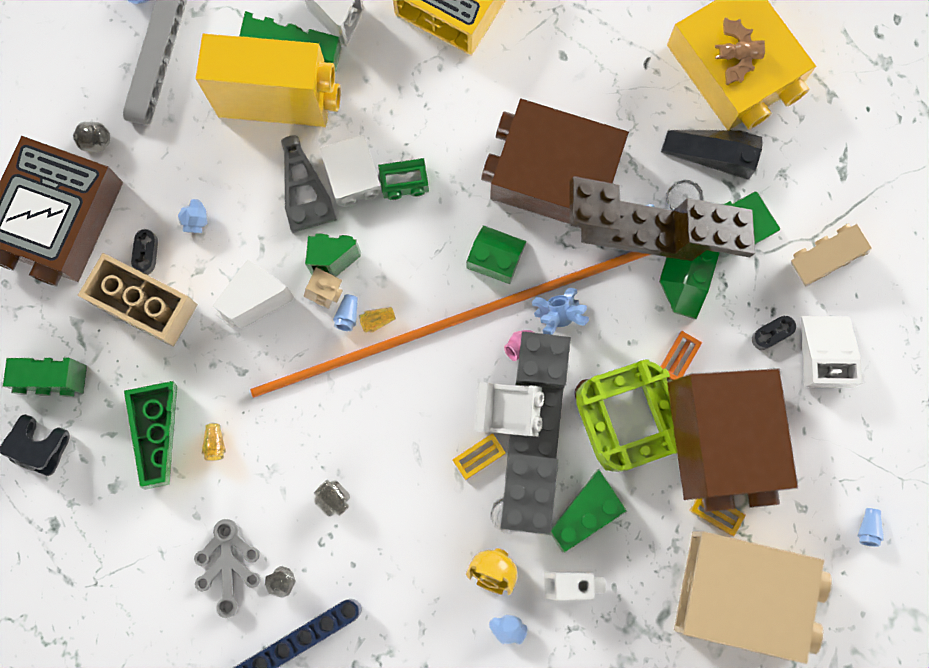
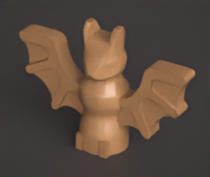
M724 18L723 33L736 38L739 42L735 45L731 43L715 45V48L719 49L720 53L715 59L728 60L736 58L740 60L737 65L726 70V85L736 81L741 83L744 80V75L755 69L752 65V59H763L765 54V40L752 41L751 33L753 29L745 28L741 24L740 19L732 21Z

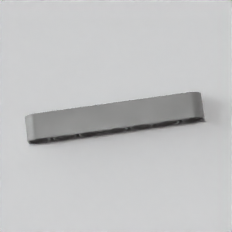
M187 0L155 1L124 105L123 118L125 121L150 125Z

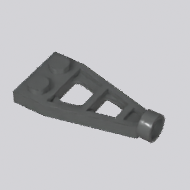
M292 135L283 138L281 144L284 151L285 211L291 232L294 233L336 221L331 198L303 152L299 137ZM303 164L308 177L294 181L292 166ZM310 185L315 191L317 199L301 205L297 204V188Z

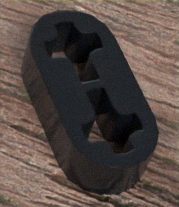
M142 229L135 234L131 258L132 267L146 275L155 269L158 238L148 229ZM146 236H148L151 239V242L146 243L145 249V245L141 242V240H145ZM144 255H145V260L148 261L149 263H148V264H145V265L143 266V268H142V267H141L140 265H138V264H139V262H143Z
M781 316L762 326L752 335L753 345L760 350H765L790 337L796 331L795 320L789 316ZM787 323L789 325V328L786 329L787 332L783 330L777 333L776 329L782 324ZM771 333L772 337L767 339L766 342L759 341L761 334Z

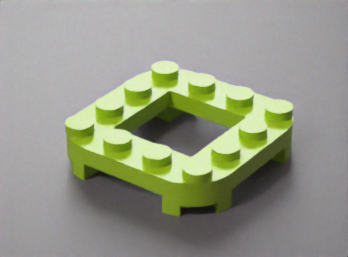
M649 359L640 360L639 362L595 375L586 380L576 391L577 407L598 462L606 471L624 472L677 453L667 378L670 377V374L666 368L662 369L658 364L651 362ZM642 387L659 433L620 446L603 400Z

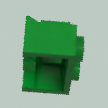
M424 158L378 165L384 199L397 200L405 195L418 197L424 195L425 192H429ZM408 172H421L422 180L387 185V175H406Z

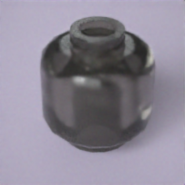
M81 122L75 128L73 139L81 151L101 152L110 143V133L102 123Z
M326 480L314 492L316 495L314 503L328 517L335 514L341 516L350 507L347 503L350 499V493L336 480L331 482Z

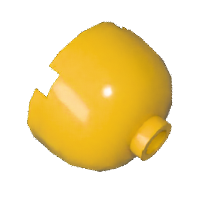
M500 548L479 552L471 561L466 572L468 579L471 580L473 576L478 580L476 585L500 595L503 594L504 590L507 591V595H511L518 575L513 560L508 557L509 554L505 550Z

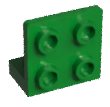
M757 191L733 204L731 201L723 204L752 210L755 244L780 231L779 225Z

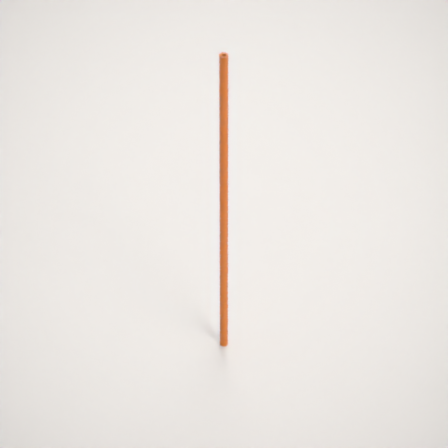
M634 251L254 387L250 389L253 398L651 254Z

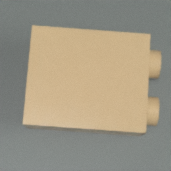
M692 532L674 631L687 636L807 664L809 653L817 654L822 645L823 627L820 623L814 621L817 603H825L830 595L831 575L823 571L824 559L709 532Z

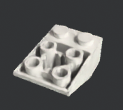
M801 316L804 387L853 388L863 384L861 357L850 317Z

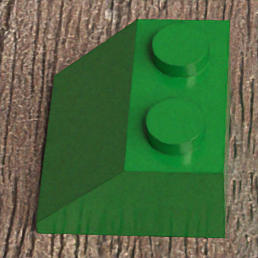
M483 225L467 258L466 268L511 284L527 241Z

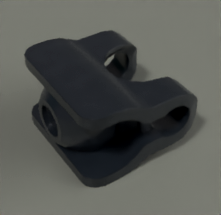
M27 414L21 415L11 432L3 440L0 446V454L8 457L12 463L45 476H51L60 462L61 456L69 442L70 434L67 430L57 427L52 430L46 439L36 442L33 440L37 427L36 419Z

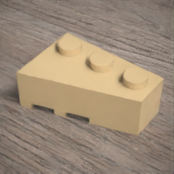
M848 223L836 230L838 234L829 239L828 236H825L815 242L816 246L808 251L806 248H803L793 254L794 259L791 260V264L805 287L831 274L838 268L850 264L851 261L858 257L869 254L872 247L858 224L851 226Z

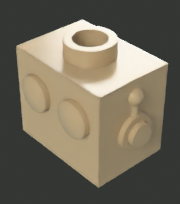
M315 268L303 297L329 309L332 302L337 303L343 290L339 288L342 279Z

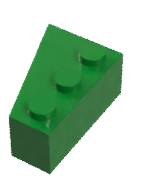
M6 358L2 387L11 389L12 394L27 395V391H35V395L51 396V392H59V396L74 397L75 393L84 394L87 365L72 358H63V361H53V358H44V360Z
M600 469L593 473L551 528V536L563 553L627 512Z

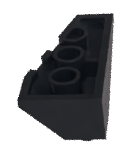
M668 130L661 152L749 180L757 169L762 152V137L742 130Z

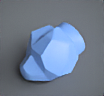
M192 199L189 206L182 207L178 214L179 223L183 225V232L202 233V227L208 223L206 209L198 199Z
M514 615L492 618L489 622L491 631L502 644H521L526 637L527 626L522 624V620Z

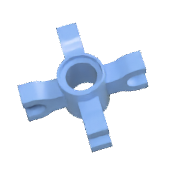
M568 288L564 295L554 296L548 301L540 297H536L532 301V306L539 307L534 313L535 317L540 318L541 323H546L543 334L552 335L557 327L568 326L572 321L582 326L587 324L589 317L582 316L587 310V306L579 305V300L574 299L577 289Z

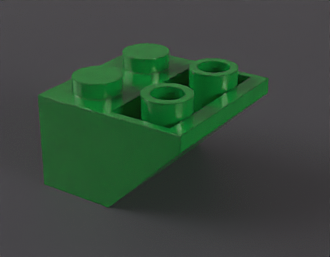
M322 233L308 236L305 265L311 275L315 268H318L337 277L361 257L358 242L352 236L340 235L339 238H332Z

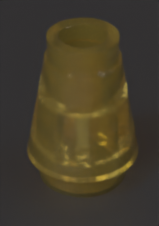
M391 306L388 308L363 311V314L359 315V321L364 333H373L391 321L396 320Z
M220 424L205 425L201 454L204 455V460L207 461L221 460L224 458L226 448Z

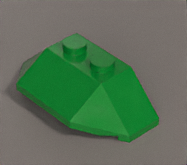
M706 250L693 261L666 257L659 283L671 305L673 313L697 319L709 292L720 252Z

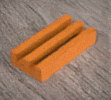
M684 331L679 333L660 365L662 369L666 368L683 338L686 339L668 371L670 374L668 379L671 380L684 376L703 343ZM690 343H693L694 347L678 375H674L673 373Z

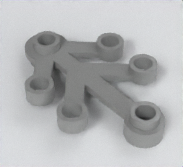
M222 519L214 526V538L202 551L195 554L194 561L199 566L209 564L211 554L220 545L221 556L203 576L196 579L195 587L198 591L208 590L211 587V581L222 570V599L217 603L216 610L219 616L229 618L237 613L239 607L238 602L233 598L232 569L244 579L246 586L250 588L258 586L261 582V577L258 573L251 572L232 555V545L244 554V559L247 562L257 561L260 557V552L257 548L250 547L238 536V526L234 521ZM225 527L230 528L228 536L223 535L222 531ZM250 550H254L256 553L254 559H249L248 557ZM202 553L206 555L204 563L199 561V556ZM251 575H254L257 579L254 585L249 583ZM201 579L207 581L205 588H201L199 585ZM227 602H230L233 606L231 612L225 610Z

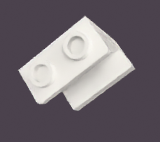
M364 135L320 148L338 206H351L357 200L364 198L366 200L374 199L378 194L382 193Z
M479 382L475 431L538 437V433L542 428V418L540 417V408L544 403L542 387Z

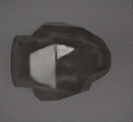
M284 566L276 568L272 574L265 577V587L268 593L280 598L290 595L296 582L294 573L290 568Z

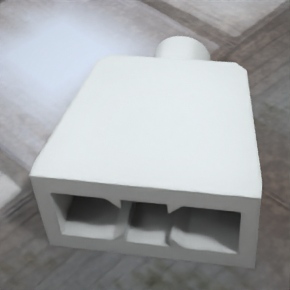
M544 573L545 598L590 600L594 599L595 593H605L606 591L605 578H594L593 573Z

